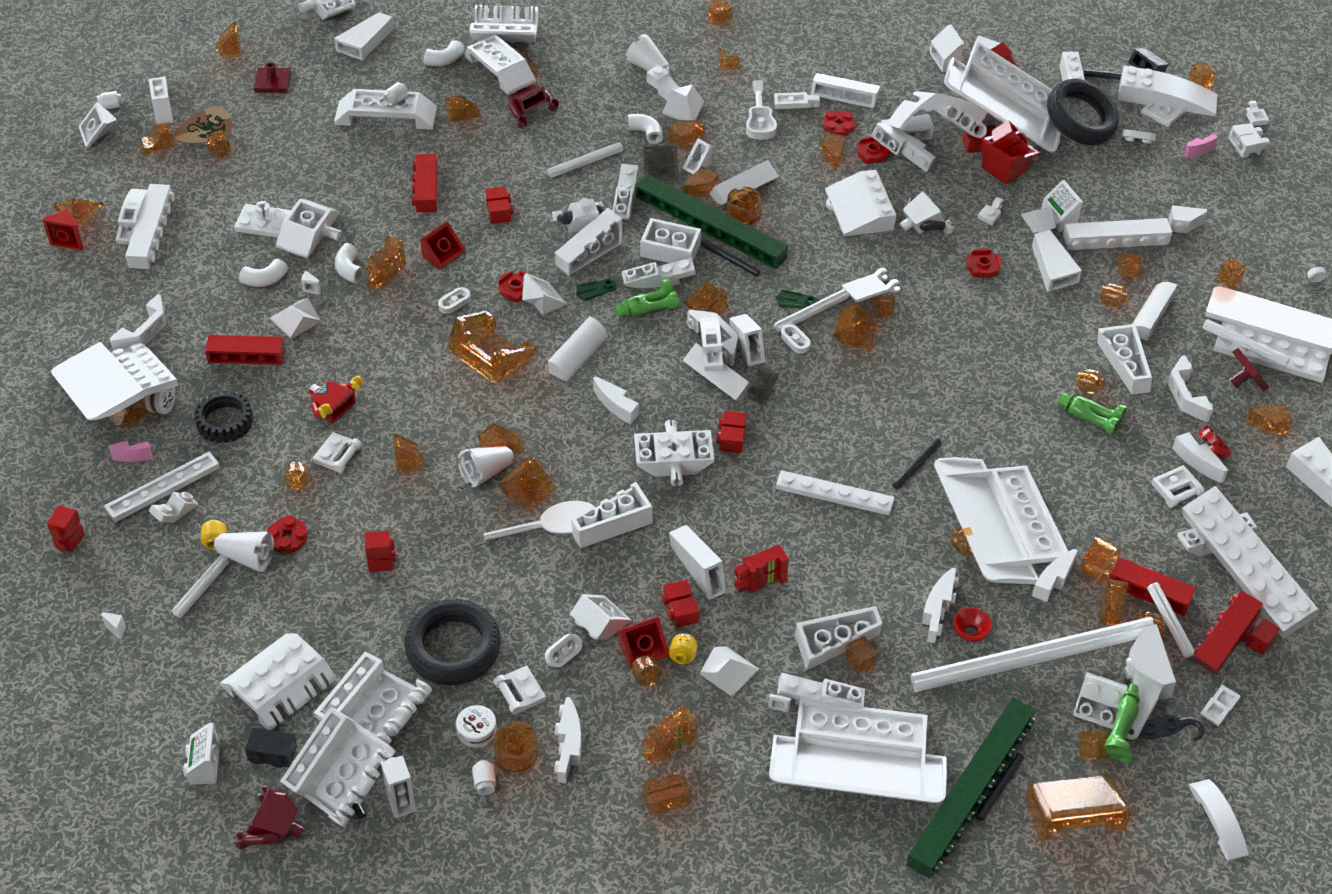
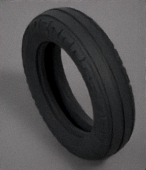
M1067 79L1057 84L1049 94L1047 101L1049 117L1055 127L1069 139L1084 145H1098L1110 139L1115 133L1119 123L1117 107L1111 97L1097 85L1082 79ZM1065 98H1079L1090 104L1098 113L1101 119V126H1088L1075 119L1065 105Z
M447 599L430 604V606L425 607L415 615L407 628L404 647L410 665L423 678L436 684L461 685L476 680V678L484 675L492 667L500 651L501 635L495 619L482 606L468 600ZM447 622L470 624L478 630L482 637L479 649L471 657L459 662H442L432 658L424 649V640L433 628Z

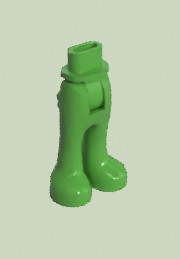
M665 279L662 281L661 288L658 291L630 297L625 301H621V304L614 306L619 318L624 316L631 318L630 315L639 317L645 313L660 309L679 308L680 301L676 291L673 292L670 280Z
M1062 393L1057 402V405L1063 407L1064 411L1073 414L1074 417L1082 418L1103 428L1110 435L1116 433L1127 410L1125 405H1119L1115 410L1107 409L1085 397L1076 396L1074 398V394L1069 396Z
M1130 684L1128 691H1125L1118 704L1117 719L1104 746L1109 757L1121 762H1131L1133 756L1129 750L1130 744L1126 741V738L1139 711L1138 703L1140 702V696L1138 695L1139 688L1136 684Z

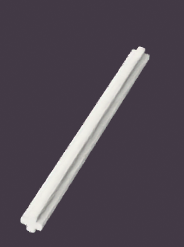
M1148 617L912 673L911 683L913 684L914 691L919 692L1137 640L1144 627L1155 624L1153 623V618Z

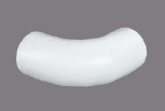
M451 41L444 50L427 49L424 54V64L438 67L450 65L462 56L465 49L464 45L459 41Z
M628 114L629 131L645 132L646 139L651 144H658L662 141L663 133L661 126L653 117L644 114Z
M345 243L335 257V268L342 278L358 284L364 274L362 267L352 263L358 256V250L352 244Z
M274 259L264 269H253L245 266L240 271L239 282L253 287L269 286L278 282L287 273L288 266L280 259Z

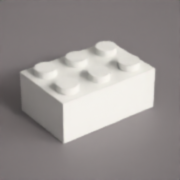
M650 218L640 241V257L667 263L690 257L694 261L700 247L701 229Z

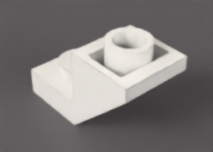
M173 492L167 504L151 505L149 512L160 522L174 523L197 507L198 503L187 492Z

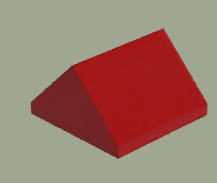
M68 209L42 219L50 245L83 251L84 247L77 223Z
M448 221L420 239L422 257L439 269L466 251Z
M659 616L619 629V646L631 669L669 656Z

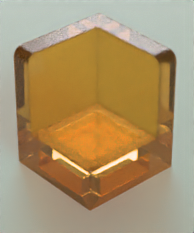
M719 48L718 63L720 71L739 70V56H726L725 48Z
M1089 730L1079 732L1081 758H1109L1104 746L1107 738L1110 736V731Z

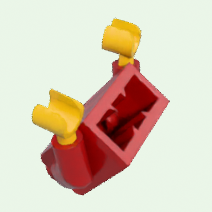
M354 377L348 384L327 381L321 387L313 384L309 388V394H311V409L314 417L317 419L325 418L329 423H334L356 403L354 391H359L360 386L365 384L361 377Z

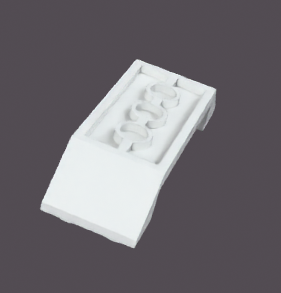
M496 34L467 47L464 54L465 58L471 63L480 61L498 77L500 88L506 94H513L536 82L525 58Z
M353 89L339 101L334 125L351 126L353 116L411 118L416 121V129L433 130L437 105L420 92H407V97L397 104L390 106L383 99V94L386 90Z

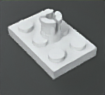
M261 201L256 205H244L234 229L236 232L278 238L283 221L274 218L276 208H272L269 206V203Z

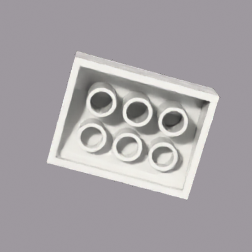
M877 170L860 171L825 188L844 236L894 230L896 213Z

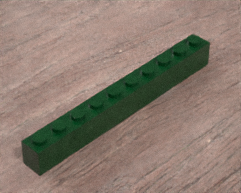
M646 174L635 184L636 198L694 228L701 229L702 232L774 269L787 258L788 245L649 174Z
M1012 697L909 853L906 864L908 867L929 879L934 872L939 873L944 863L942 859L944 856H950L955 846L953 842L955 839H961L965 831L964 825L972 822L976 814L974 812L975 808H980L986 799L984 794L986 791H992L996 783L995 777L1003 774L1006 768L1004 763L1007 759L1011 761L1016 752L1015 746L1017 744L1021 745L1026 737L1024 732L1026 729L1031 730L1036 721L1033 718L1035 708Z

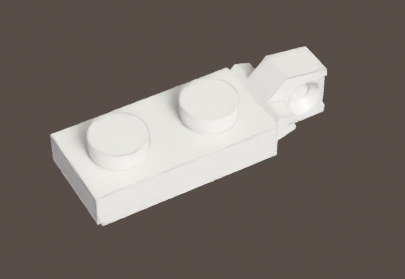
M807 92L774 94L775 109H800L820 106L819 95H807Z

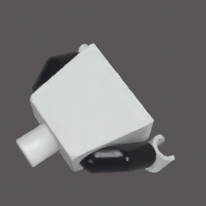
M923 191L917 197L908 200L903 209L906 219L899 223L905 232L914 227L918 233L930 230H943L946 234H951L955 228L951 226L952 222L950 220L944 222L939 208Z
M582 198L579 202L571 203L564 214L562 210L553 211L552 216L553 221L567 225L569 233L581 231L605 211L602 201L595 203L594 199Z

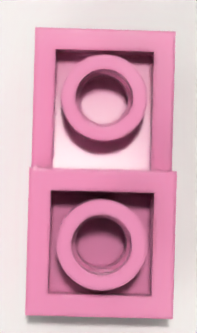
M1211 134L1203 140L1197 137L1192 142H1188L1185 146L1184 157H1198L1215 149L1218 136Z
M128 441L108 445L112 460L136 462L153 459L149 441L129 446Z

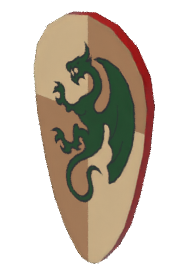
M208 107L182 122L174 132V138L186 143H202L222 139L231 131L232 118L221 107Z

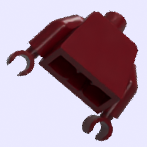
M530 85L508 95L509 109L514 117L518 118L519 128H522V123H525L527 126V117L522 114H526L546 102H549L550 111H554L555 107L558 108L559 100L551 98V95L544 89V86Z
M268 786L262 787L264 794H257L261 805L246 832L248 835L245 836L243 832L236 834V837L241 839L239 842H234L238 849H245L248 845L282 843L287 833L300 838L305 826L293 821L298 808L295 807L288 793L271 790Z

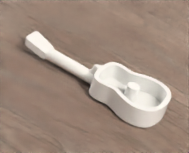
M754 80L753 91L756 98V106L749 109L746 134L753 139H771L776 135L777 123L772 116V109L762 105L763 81Z

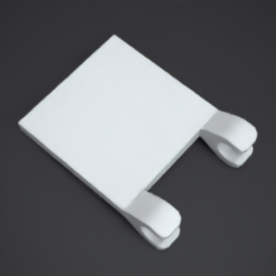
M880 268L872 275L842 285V288L847 290L856 303L886 292L896 293L900 291L898 286L894 287L896 284H899L897 279L891 280L887 285L882 282L888 279L887 275L882 276L883 273L887 272L885 268Z

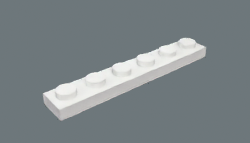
M207 452L104 505L105 510L114 523L220 469L219 463L210 452Z
M782 470L776 483V489L889 516L894 502L893 496Z

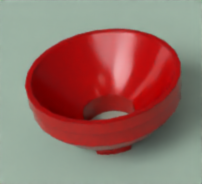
M964 608L954 618L955 632L960 638L970 642H978L985 639L992 627L990 617L984 611L977 608ZM974 627L977 633L973 635L968 634L965 628Z

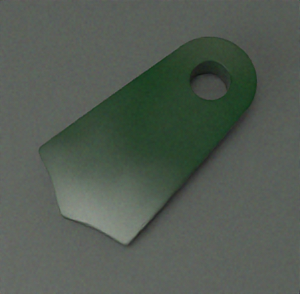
M612 279L576 285V295L583 301H587L614 291L617 285Z
M784 289L776 296L779 307L806 308L818 302V299L812 295Z

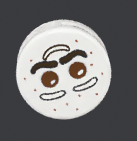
M175 387L145 396L147 410L151 413H169L175 401Z
M479 705L470 706L462 710L457 717V735L464 745L480 748L488 745L495 738L497 733L496 718L487 707Z

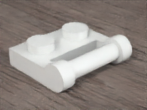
M332 432L313 457V463L342 473L346 468L347 462L356 451L360 450L363 444L356 438L350 439ZM349 447L345 454L342 456V458L339 461H336L342 454V452L345 450V448Z
M1184 465L1153 478L1151 482L1170 508L1177 506L1179 502L1192 496H1199L1204 493L1203 486ZM1184 487H1191V489L1174 496L1172 494Z
M524 666L506 675H499L493 680L496 688L501 690L510 705L509 710L513 715L546 701L544 692L528 666ZM512 683L522 700L521 702L516 701L507 684Z

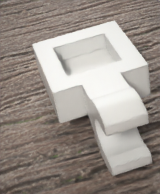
M1256 101L1249 102L1250 108L1246 110L1250 123L1253 126L1268 125L1269 118L1265 110L1259 109Z
M996 197L992 206L986 204L978 214L977 219L993 225L1001 216L1000 209L1002 205L1000 204L1003 202V199Z

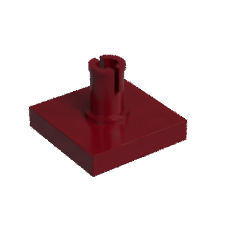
M267 62L265 68L258 67L254 85L255 93H287L291 68H275L274 62Z
M1239 348L1235 349L1232 353L1243 367L1242 370L1229 378L1232 384L1237 388L1248 378H1253L1262 391L1267 390L1269 386Z

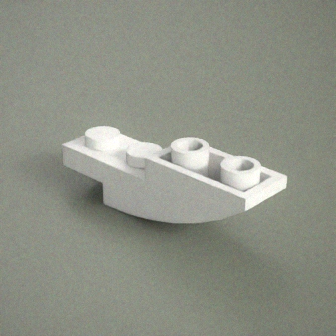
M883 123L876 124L871 137L894 154L898 155L901 153L925 172L930 170L936 157L925 150L926 145L895 127Z
M621 164L612 211L622 219L629 220L632 211L638 165Z
M131 189L127 194L118 218L117 244L129 245L147 190Z
M691 257L658 267L656 262L622 271L625 286L633 288L661 287L662 281L665 279H669L672 285L680 284L679 279L696 274Z
M718 316L700 317L705 371L723 370Z
M951 568L938 580L927 599L922 624L930 625L927 642L935 643L936 637L941 636L943 624H939V620L944 619L945 611L949 612L950 605L955 603L956 593H952V591L957 589L959 577H955L956 568Z
M781 673L777 695L796 699L795 704L799 705L800 699L864 707L865 689L829 679H824L821 683Z
M566 697L565 704L560 705L559 718L561 720L560 723H556L554 735L558 736V744H560L558 755H561L560 761L555 762L554 774H557L559 783L565 784L570 765L579 766L581 758L580 722L570 697Z

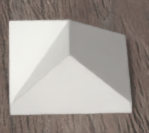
M693 85L672 89L662 114L693 126L704 104V100Z
M97 102L78 126L87 148L105 135L117 121L113 115Z
M528 273L524 275L522 300L534 304L542 315L567 304L549 282Z
M308 298L300 300L270 317V320L290 339L321 322Z
M727 646L714 647L700 675L733 697L759 671V668Z

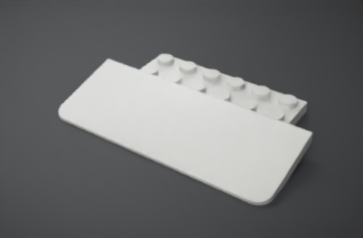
M979 42L975 44L967 66L952 57L949 61L944 80L945 85L949 89L999 121L1005 123L1010 120L1018 131L1025 134L1026 138L1048 152L1054 153L1057 150L1061 132L1051 121L1047 110V101L1052 91L1051 88Z
M1215 287L1213 289L1205 314L1206 317L1222 321V326L1286 354L1290 357V360L1286 366H1283L1219 336L1213 351L1235 357L1232 352L1239 348L1250 362L1323 382L1330 354H1332V319L1228 288Z
M99 342L59 364L52 370V375L88 420H98L114 415L147 395L178 386L177 379L144 343H135L129 348L115 349L113 353H110Z
M960 457L939 458L935 461L934 467L979 568L987 580L995 583L1035 585L1038 576L1032 564L1053 562L1068 552L1027 466L987 469L983 459Z
M800 699L796 736L774 735L769 777L772 781L782 784L928 803H941L945 800L946 757L925 754L927 715Z

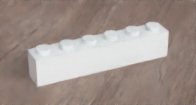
M149 184L125 255L128 268L150 269L151 263H154L155 251L159 249V238L163 236V226L167 224V214H170L171 202H174L175 198L170 185Z
M1167 218L1065 224L1063 238L1067 250L1169 245L1173 232Z

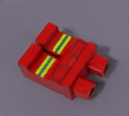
M780 544L756 553L750 558L746 556L742 558V565L734 567V573L737 577L734 579V586L738 592L748 589L752 594L756 592V589H762L766 584L778 580L780 584L787 582L789 558Z

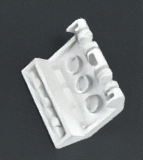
M475 5V23H471L470 35L473 41L480 42L496 34L503 41L509 43L524 42L529 44L536 42L538 7H531V19H529V7H525V19H519L520 7L516 6L514 19V6H500V18H498V6H494V18H488L489 7L484 5V18H482L483 6Z
M285 634L223 680L220 685L232 697L238 695L258 714L260 723L267 730H272L277 726V723L283 722V718L276 708L278 704L281 705L286 714L291 716L294 713L293 709L297 711L317 695L309 680L313 678L317 686L324 690L327 688V685H331L337 678L325 659L298 634Z
M365 651L317 708L314 716L321 722L329 708L333 707L389 745L392 741L389 736H395L411 718L412 713H415L417 710L415 705L423 703L432 689L428 684L419 679L416 680L417 687L385 671L383 661Z
M330 707L280 782L295 793L307 798L329 814V818L345 827L350 820L348 815L353 816L355 813L351 808L354 803L361 804L363 800L360 796L365 797L375 783L373 777L378 778L380 775L377 768L381 765V762L386 761V758H392L396 751L364 727L333 707Z

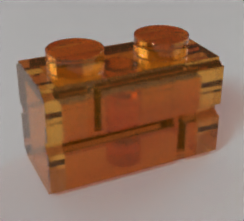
M672 773L660 780L650 779L642 785V797L649 816L692 804V793L684 773Z

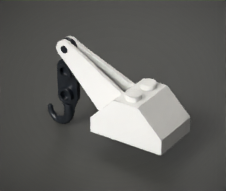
M1157 624L1144 627L1130 649L1129 657L1126 659L1127 666L1124 667L1127 679H1131L1132 684L1138 686V695L1140 696L1138 715L1127 735L1126 741L1130 743L1135 742L1140 736L1151 740L1175 735L1190 725L1196 726L1199 731L1197 736L1193 737V741L1200 740L1205 733L1202 722L1197 718L1168 715L1148 720L1158 700L1172 698L1176 681Z

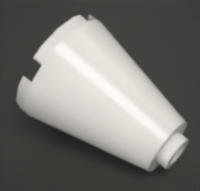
M643 34L639 36L640 40L637 43L633 42L628 48L626 60L646 71L659 65L669 72V63L648 35Z
M506 446L465 449L458 455V458L461 457V463L458 464L464 481L466 483L471 482V487H476L511 465L514 454Z
M268 532L223 533L215 539L214 548L217 553L255 571L263 572L267 569L272 558L268 555L269 551L274 548L273 535Z

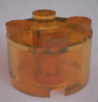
M751 187L731 190L727 196V215L751 226L761 216L762 198L760 193Z
M1096 535L1078 570L1103 583L1122 548Z
M521 721L509 722V725L501 726L495 732L493 743L497 765L509 772H527L534 765L538 757L537 736L532 727Z

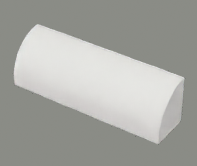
M817 73L813 79L811 95H819L822 98L874 108L880 86Z
M769 160L714 186L710 195L718 204L724 205L778 178L779 175Z
M1162 282L1154 287L1132 323L1136 325L1139 338L1146 341L1149 339L1174 297L1176 284Z
M589 316L548 360V372L567 382L607 339L608 335L603 325Z
M695 343L683 359L685 363L736 401L743 400L755 389V386L724 363L723 370L705 371L703 348Z

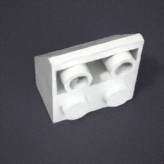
M952 25L944 28L931 41L930 54L942 72L947 71L952 57L962 62V52L965 47L964 41L960 39Z
M1086 672L1073 716L1113 729L1118 716V704L1125 691H1127L1128 685Z

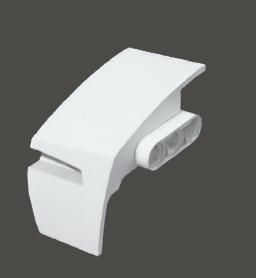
M916 91L913 95L920 100L917 103L904 100L890 118L888 125L902 130L920 109L927 112L935 110L943 118L967 134L982 138L987 132L986 126L982 123L983 119L993 122L1001 121L969 101L944 94ZM952 108L953 114L949 116L948 112ZM966 117V122L962 125V119ZM979 126V131L975 134V128Z

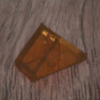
M895 296L871 298L874 318L893 316Z

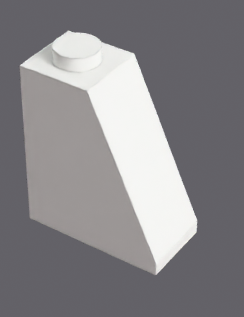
M747 314L729 318L730 327L738 334L737 346L747 366L764 363L762 329Z

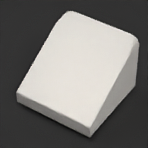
M305 271L301 278L303 292L321 294L319 280Z
M102 612L101 616L105 627L121 639L126 628L122 615Z
M770 694L768 707L788 713L792 699Z

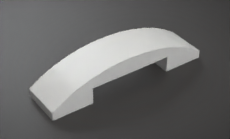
M1210 779L1189 784V788L1197 803L1203 805L1219 836L1218 844L1227 861L1248 856L1249 853L1238 821L1217 786Z

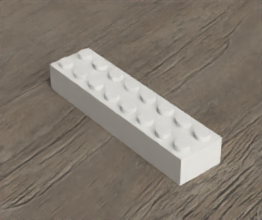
M1216 486L1182 508L1183 517L1192 528H1196L1205 544L1243 591L1263 603L1261 613L1269 622L1280 628L1278 633L1283 639L1318 616V608Z

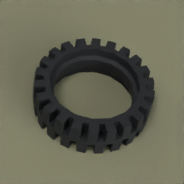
M218 391L215 392L216 396L210 394L208 399L204 397L202 403L199 402L197 404L198 408H195L194 414L197 429L200 435H203V438L209 439L211 442L216 440V443H221L224 440V443H229V439L232 442L236 441V436L242 438L243 433L247 434L249 432L248 428L251 429L253 413L250 403L240 393L235 394L234 391H231L228 394L227 391H223V394H220ZM222 407H234L240 409L243 413L237 422L225 427H214L205 422L210 412Z

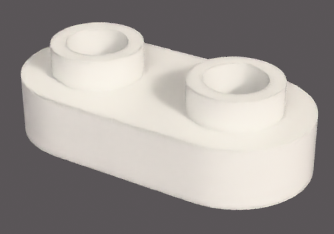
M1125 129L1122 133V137H1125L1126 141L1135 142V139L1142 140L1141 143L1151 144L1152 141L1156 140V134Z
M459 287L446 294L438 301L439 311L444 314H450L466 305L470 301V291L467 288Z
M788 324L782 327L781 338L794 352L803 354L809 351L810 339L797 326Z
M576 634L564 635L547 649L545 653L546 663L551 667H561L581 651V638ZM554 653H555V655H556L555 660H553V658H552V656H553Z

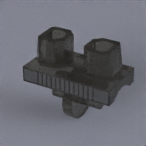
M763 367L758 369L756 373L757 379L754 385L750 386L747 391L749 394L748 398L765 405L770 393L774 394L775 392L773 387L779 375Z

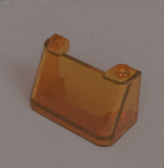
M486 310L456 317L448 341L450 351L490 381H502L533 358L537 346L529 341L520 343L519 348L513 346L494 332L496 320Z
M1099 774L1095 777L1043 783L1037 781L1030 784L1025 794L1038 841L1050 840L1049 835L1052 832L1057 831V834H1062L1064 828L1104 824L1105 829L1112 826L1114 833L1123 832L1131 817L1129 805L1113 779L1105 774Z

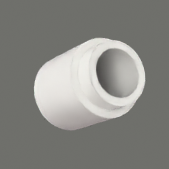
M397 82L385 91L383 99L388 105H395L408 96V89L405 84Z
M117 91L101 93V95L97 96L98 103L106 110L119 108L120 104H123L121 94H117Z
M485 760L477 762L472 767L474 788L480 795H489L495 791L496 787L494 765Z

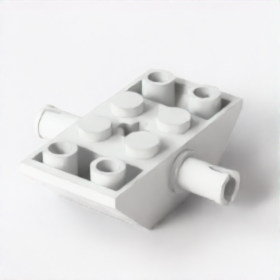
M307 0L298 3L301 13L314 9L322 20L347 12L356 6L354 0Z
M299 199L290 212L276 208L274 218L283 221L276 247L308 259L324 236L339 241L342 231L332 228L331 225L340 212L304 199Z
M670 420L665 422L666 432L634 434L637 466L655 477L671 476L672 486H676V480L678 486L683 484L682 475H695L714 462L711 430L677 432V422L672 420V426H670Z

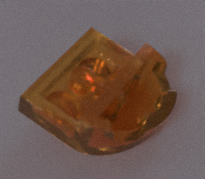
M708 280L684 302L690 310L713 312L719 316L726 311L729 305L727 304V293L722 288L719 291Z

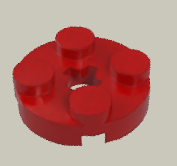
M829 110L823 118L822 126L832 136L845 137L848 136V133L854 132L856 121L850 111Z
M867 136L862 138L860 143L857 144L856 153L864 163L871 164L888 160L890 150L873 137Z
M986 248L973 250L966 260V267L975 278L996 277L1002 266L1000 255L997 253L995 255L991 253L990 249Z
M509 271L499 278L498 285L501 296L515 303L520 302L523 298V283L526 272L519 271V273H513V271Z
M1208 425L1203 427L1198 435L1205 442H1208L1209 448L1215 455H1218L1222 460L1232 455L1228 446L1219 436L1213 434L1214 431Z
M287 515L283 519L274 522L267 529V532L273 535V550L282 553L281 551H288V553L296 552L307 542L308 531L306 525L291 515ZM291 533V537H284V534Z

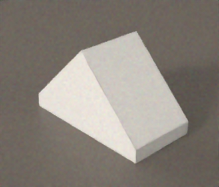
M698 138L683 169L695 176L701 173L712 163V145Z

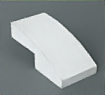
M1221 685L1200 715L1215 725L1220 726L1241 696Z

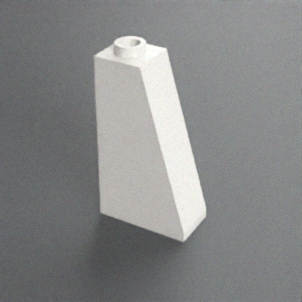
M379 12L340 34L334 39L336 51L363 61L394 29L392 17Z
M1050 230L1035 234L1032 248L1046 290L1050 292L1079 283L1082 270Z
M687 525L669 532L672 549L708 600L726 593L722 560Z

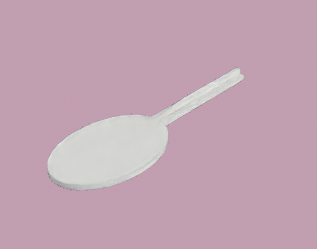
M583 501L562 502L548 508L541 515L540 521L484 533V540H491L538 528H543L554 534H572L571 519L591 507H596Z

